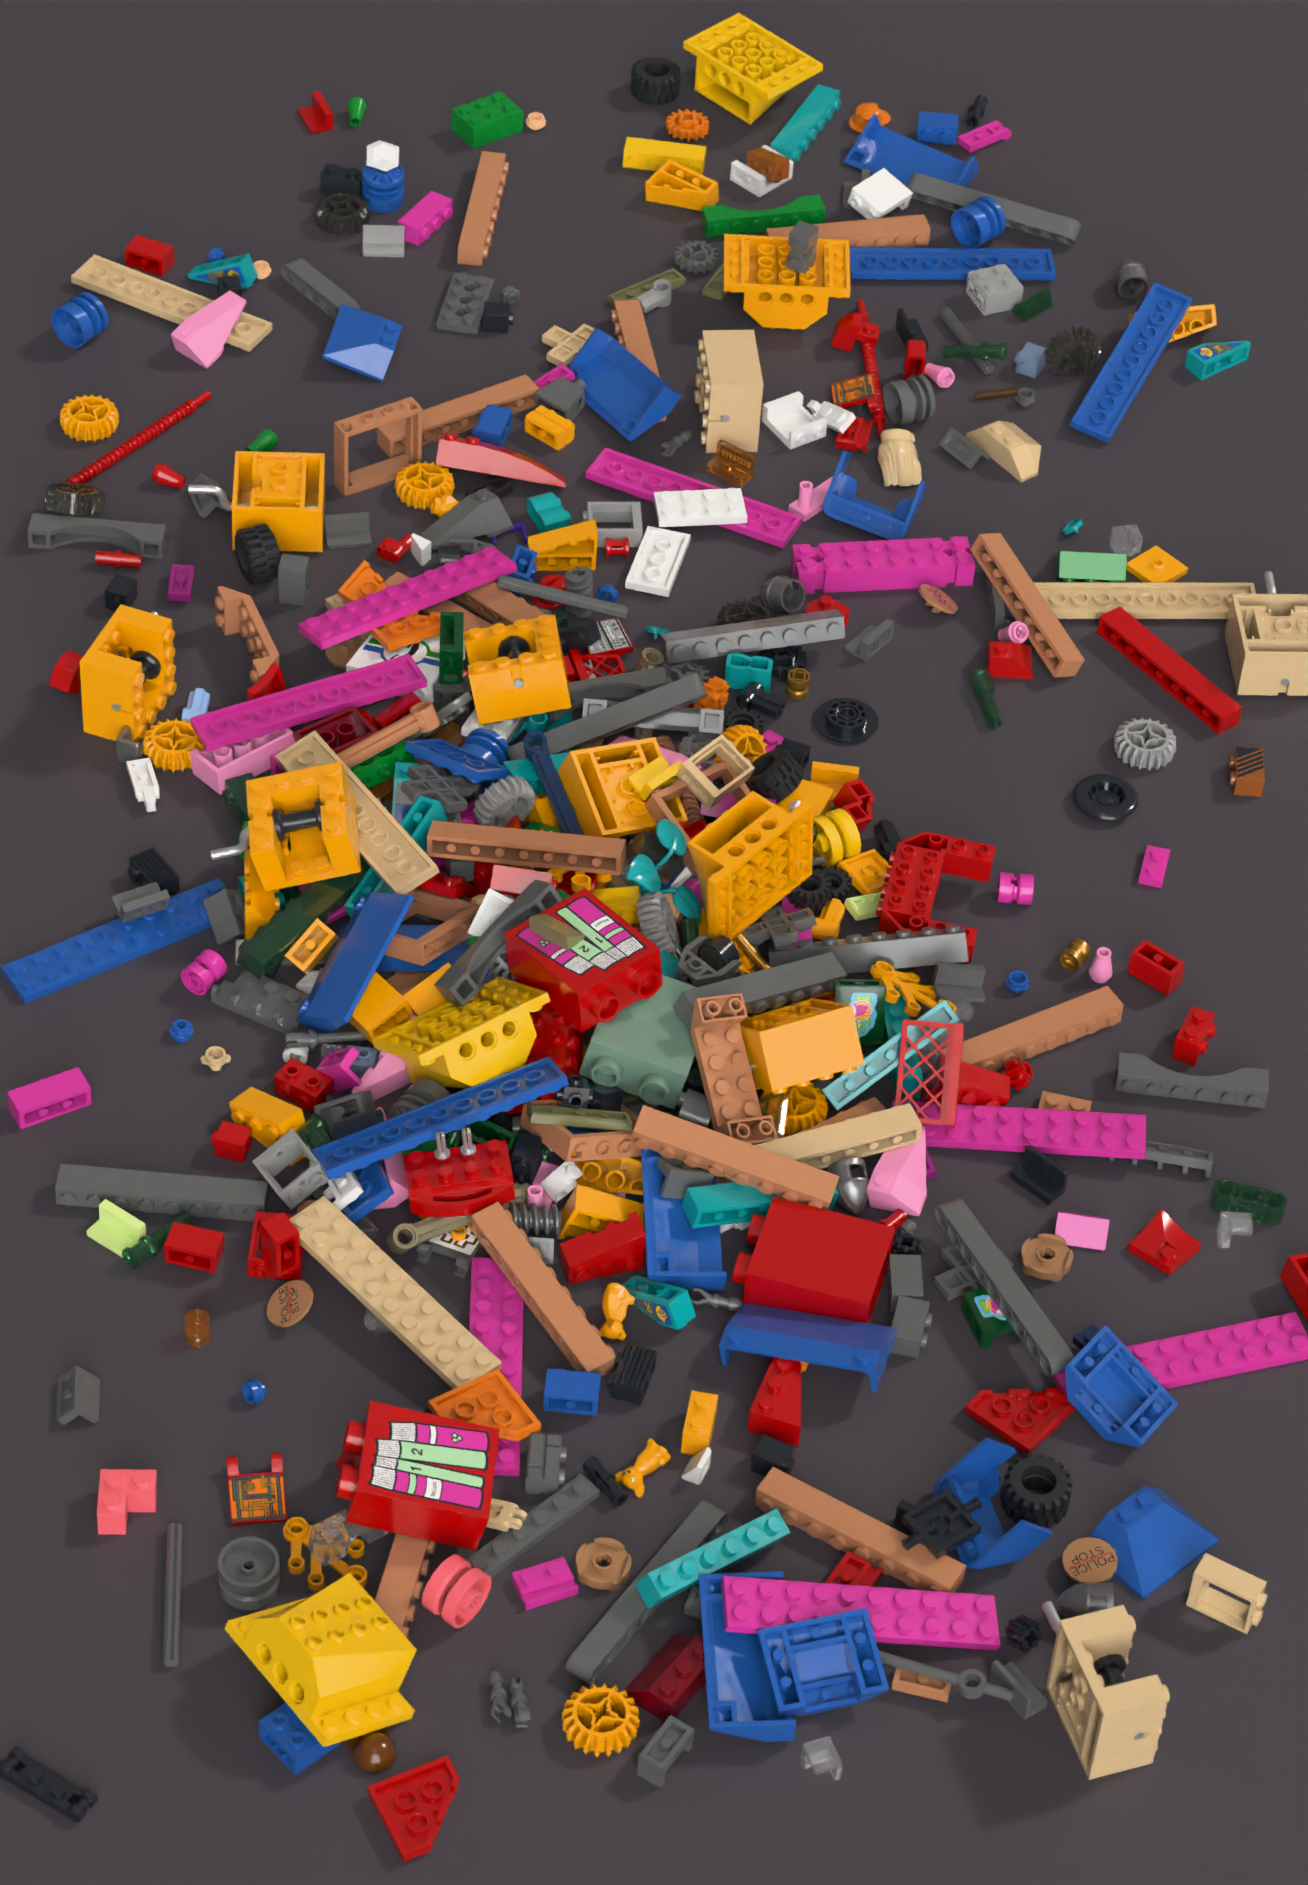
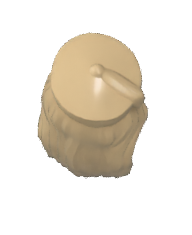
M888 429L881 432V444L878 448L877 460L882 470L884 486L889 487L892 485L896 487L899 485L900 487H909L911 484L919 485L922 481V471L917 451L913 444L915 443L914 434L904 429Z

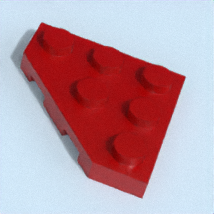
M1046 1388L1045 1392H1030V1389H1008V1393H993L992 1390H981L965 1405L964 1413L1024 1454L1030 1455L1076 1408L1068 1401L1067 1395L1057 1388Z
M448 1755L367 1786V1793L403 1862L431 1851L459 1787L460 1778Z

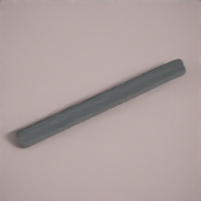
M499 575L497 580V588L620 619H625L628 614V607L503 575Z
M171 1522L167 1525L163 1665L165 1667H176L179 1662L183 1532L182 1524L179 1522Z

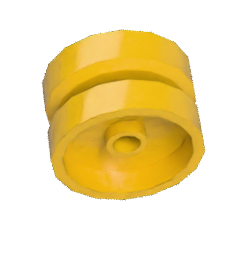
M837 808L825 813L824 816L821 815L813 818L814 832L817 833L813 844V852L827 858L826 863L821 864V867L827 866V868H830V866L838 865L840 861L859 855L861 851L860 834L852 817L845 810Z

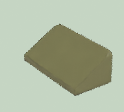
M548 914L529 917L530 931L567 951L585 938V934Z

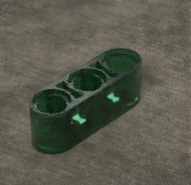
M1219 1179L1214 1183L1210 1199V1206L1216 1212L1267 1225H1278L1282 1222L1287 1204L1286 1197L1280 1192L1228 1179Z

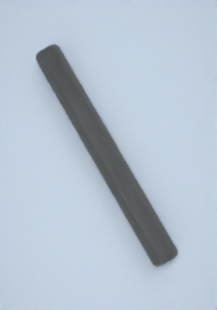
M949 307L942 308L940 316L985 375L993 374L995 366Z

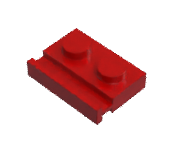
M856 417L843 434L838 432L835 447L853 451L862 449L866 453L874 420L871 419L869 422L864 421V418Z
M847 1551L825 1583L874 1587L882 1577L883 1569L880 1567L877 1569L872 1566L871 1562Z

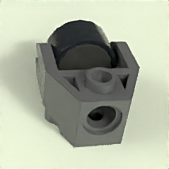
M449 539L439 546V567L445 563L459 560L465 555L479 552L485 547L493 546L496 548V545L476 539Z
M706 934L700 935L684 947L674 979L698 988L735 978L740 972L739 967L742 965V962L739 961L738 950L734 943L724 935H716L711 939Z

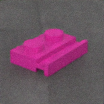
M564 1557L518 1570L511 1574V1580L521 1601L525 1604L526 1611L578 1595L579 1587L575 1584L574 1577Z

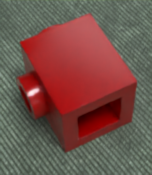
M222 1121L219 1129L214 1130L211 1144L214 1145L215 1156L244 1163L252 1147V1128Z

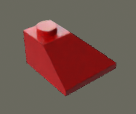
M989 641L986 643L987 677L1033 679L1031 645L1002 641Z

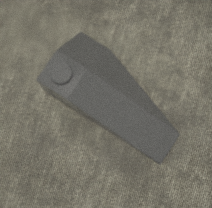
M484 488L465 497L419 536L431 541L432 551L439 549V546L449 539H475V537L487 535L488 538L494 537L513 529V524L499 497Z

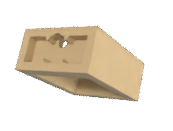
M721 734L682 763L676 776L688 784L687 788L709 810L736 790L742 783L748 781L755 768L750 760L744 757L735 748V745ZM715 753L723 761H726L739 775L720 790L697 768Z
M1205 1553L1194 1571L1186 1606L1248 1634L1252 1625L1257 1627L1263 1616L1264 1611H1262V1608L1268 1597L1264 1593L1267 1582ZM1209 1583L1250 1601V1606L1209 1587Z

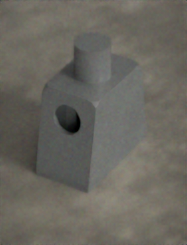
M564 378L555 380L535 393L536 408L542 405L549 410L555 411L561 417L573 421L585 406V382L582 379H577L573 383Z

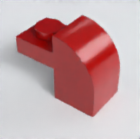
M846 314L836 323L832 333L831 346L851 352L855 340L876 346L880 326L862 321L863 314Z
M71 650L65 652L56 663L48 685L66 693H79L81 688L80 661L83 655Z

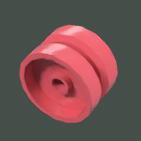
M454 1554L442 1562L432 1574L423 1592L422 1605L434 1615L442 1614L443 1621L459 1629L467 1625L483 1606L491 1589V1577L479 1568L472 1569L469 1561L460 1555Z

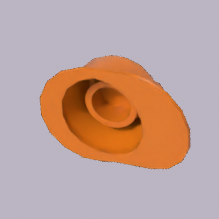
M862 103L855 109L854 115L849 120V125L854 131L862 133L873 114L878 116L881 126L888 124L891 117L886 111L879 109L876 103Z

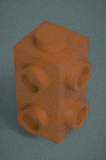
M764 148L747 151L746 166L766 177L768 182L779 183L780 180L789 178V158Z

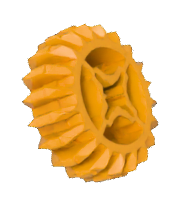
M84 394L83 397L75 396V400L69 399L68 403L63 404L60 413V425L64 430V434L69 435L70 439L76 438L77 442L85 440L86 443L88 441L95 443L98 439L103 441L104 437L109 438L111 433L116 432L119 424V412L115 404L110 402L109 398L103 399L101 395L98 397H94L93 394L91 396Z
M416 461L414 465L408 463L407 467H402L401 471L398 472L395 488L401 503H406L407 507L414 506L415 510L417 508L425 510V508H430L433 496L439 497L444 494L452 496L455 483H453L454 479L452 473H449L448 468L435 465L434 462L426 463L425 461L424 463H419Z
M177 718L174 721L166 719L164 723L158 721L157 725H151L150 730L146 731L143 741L145 758H150L155 769L162 767L164 772L168 769L172 770L173 773L175 770L183 772L184 768L192 769L189 751L198 749L199 752L205 750L191 723H187L186 719L183 721H178Z
M735 725L726 728L725 732L721 733L735 745V748L744 757L750 760L751 764L757 758L767 753L765 750L767 743L763 742L764 736L760 735L759 730L752 728V726ZM716 754V758L713 759V761L719 763L723 762V760Z
M814 1083L804 1087L793 1085L787 1087L788 1091L780 1094H773L772 1091L763 1092L759 1105L762 1116L772 1115L776 1133L781 1132L782 1137L805 1131L815 1126L818 1122L826 1120L828 1112L826 1097L822 1094L821 1088L814 1087Z
M604 1682L599 1688L592 1683L589 1690L582 1686L579 1693H572L571 1699L566 1701L564 1711L562 1712V1729L566 1733L568 1742L574 1741L575 1750L583 1747L585 1755L589 1751H594L596 1758L600 1752H605L609 1757L611 1750L620 1754L622 1746L628 1748L631 1740H635L640 1723L638 1719L639 1710L638 1707H635L634 1699L627 1698L626 1690L618 1693L616 1685L609 1689Z

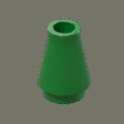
M352 97L347 103L351 126H359L366 111L367 105L361 97Z
M262 430L245 450L268 452L275 449L279 441L272 430Z

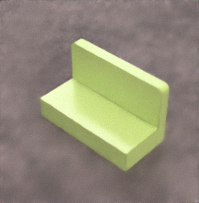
M105 1199L99 1204V1220L87 1230V1236L122 1258L127 1259L146 1242V1224Z

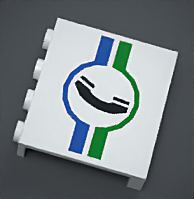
M370 634L347 663L346 672L410 654L427 679V687L411 692L417 695L421 701H431L433 703V685L439 678L440 636L430 637L422 640L420 643L410 644L397 651L388 652ZM465 640L463 642V661L465 660ZM404 693V694L397 695V696L403 697V696H405V695L408 694V693Z

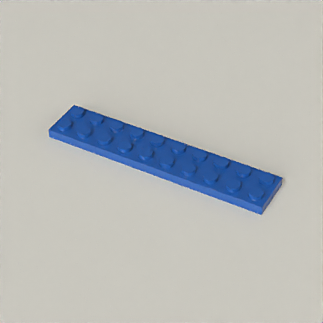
M849 247L850 277L857 280L918 279L963 281L967 280L968 272L1000 264H1006L1014 276L1021 281L1055 280L1056 276L1051 249Z
M1156 282L1153 284L1072 418L1070 427L1107 444L1110 442L1189 309L1192 298Z
M220 878L214 879L170 897L167 909L122 923L120 918L3 965L1 966V973L22 1002L27 1004L211 928L203 901L228 888Z
M548 1056L312 1149L311 1152L319 1161L321 1170L329 1180L341 1178L350 1171L366 1168L373 1162L389 1159L398 1152L414 1149L418 1144L429 1140H436L437 1132H439L441 1137L440 1131L446 1134L451 1131L462 1130L466 1125L476 1121L487 1120L494 1114L510 1111L514 1106L524 1102H532L544 1094L555 1093L562 1087L569 1085L567 1076Z

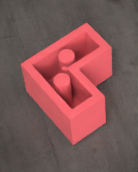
M100 1470L97 1506L98 1534L126 1535L128 1512H156L157 1470Z

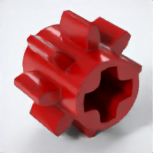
M1018 1058L1005 1063L1007 1069L1003 1070L1002 1074L1010 1076V1088L1014 1086L1017 1091L1031 1085L1029 1079H1032L1034 1074L1032 1067L1027 1061L1021 1062V1059Z

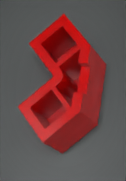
M860 778L845 783L832 802L837 808L845 810L852 817L861 835L872 820L873 812H871V807L874 803V795Z

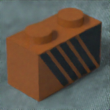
M1235 746L1234 755H1230L1228 761V769H1232L1229 776V785H1233V795L1262 797L1265 783L1263 748Z

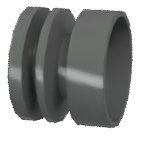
M917 375L906 378L905 381L901 379L885 384L883 402L887 416L893 425L901 426L912 423L913 420L921 421L934 416L936 408L935 395L926 376Z
M417 1079L388 1110V1119L447 1097L450 1093L441 1084L432 1079Z

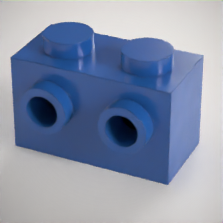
M919 111L917 142L956 145L958 114Z
M487 404L485 411L479 415L478 425L473 427L472 437L479 438L480 442L502 447L512 427V409Z
M517 544L511 560L516 563L517 571L506 576L532 583L533 579L531 578H533L537 569L534 563L538 552ZM512 592L518 598L522 596L520 593Z
M547 1368L543 1411L597 1416L601 1374L590 1371L579 1372Z

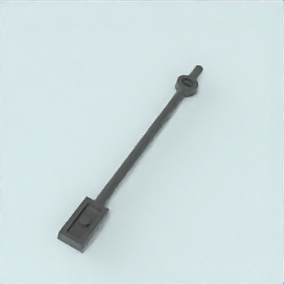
M693 1586L684 1606V1614L701 1619L699 1587ZM879 1651L883 1664L957 1685L958 1692L965 1698L977 1699L983 1694H987L1011 1702L1013 1700L1014 1690L987 1683L985 1675L979 1670L967 1669L957 1674Z

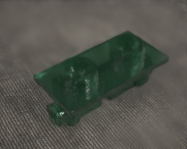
M1050 287L1038 291L1031 297L1015 304L1013 313L1022 316L1023 322H1026L1053 307Z

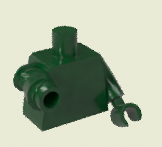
M488 1120L476 1121L466 1125V1137V1128H470L472 1144L487 1143L490 1140H506L510 1158L511 1147L516 1134ZM462 1130L447 1133L445 1137L446 1143L454 1147H461L463 1145Z

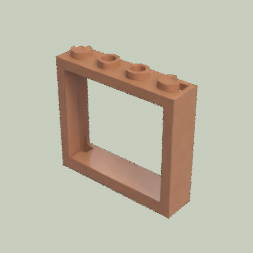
M413 397L334 422V485L344 497L396 480L398 472L401 471L402 467H407L408 463L413 465L416 461L422 463L423 409ZM406 418L405 454L348 473V437Z
M726 761L721 763L715 762L702 771L710 781L721 777L726 785L739 776ZM677 779L665 789L658 788L650 794L645 807L656 823L666 818L681 830L686 840V852L680 858L691 874L694 875L696 871L687 844L690 838L665 804V802L690 791L687 788L688 784L684 780ZM744 782L732 794L739 802L751 791Z
M418 888L411 890L405 895L413 896L414 900L403 921L414 914H419L445 922L418 939L395 934L384 955L421 966L426 965L471 937L466 933L480 905Z
M555 1099L524 1102L520 1125L532 1135L540 1136L542 1143L566 1162L641 1157V1149L630 1142L638 1116L622 1104L620 1112H628L633 1122L632 1132L617 1130L616 1132L572 1134L562 1125L530 1123L526 1113L528 1104L557 1106ZM572 1150L576 1151V1156H571Z

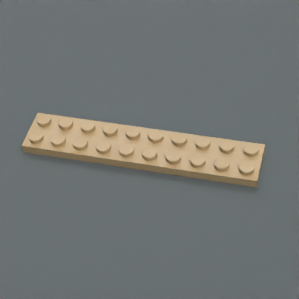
M95 254L71 275V283L179 325L185 319L214 301ZM242 312L237 323H234L231 329L230 338L225 343L250 352L272 331V323Z
M1033 582L1057 619H1099L1101 615L1119 606L1135 619H1227L1232 594H1256L1254 583Z
M315 730L275 755L277 762L286 772L339 761L342 762L356 800L360 856L394 894L405 895L439 873L437 865Z
M325 1196L289 1219L299 1232L300 1245L452 1389L497 1368L501 1369L502 1362Z

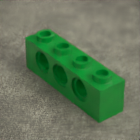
M402 740L350 768V770L367 789H370L394 777L396 762L416 763L414 754L405 751L407 742Z

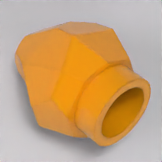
M450 494L440 495L439 497L433 496L430 504V513L441 518L456 506L459 501L455 500Z

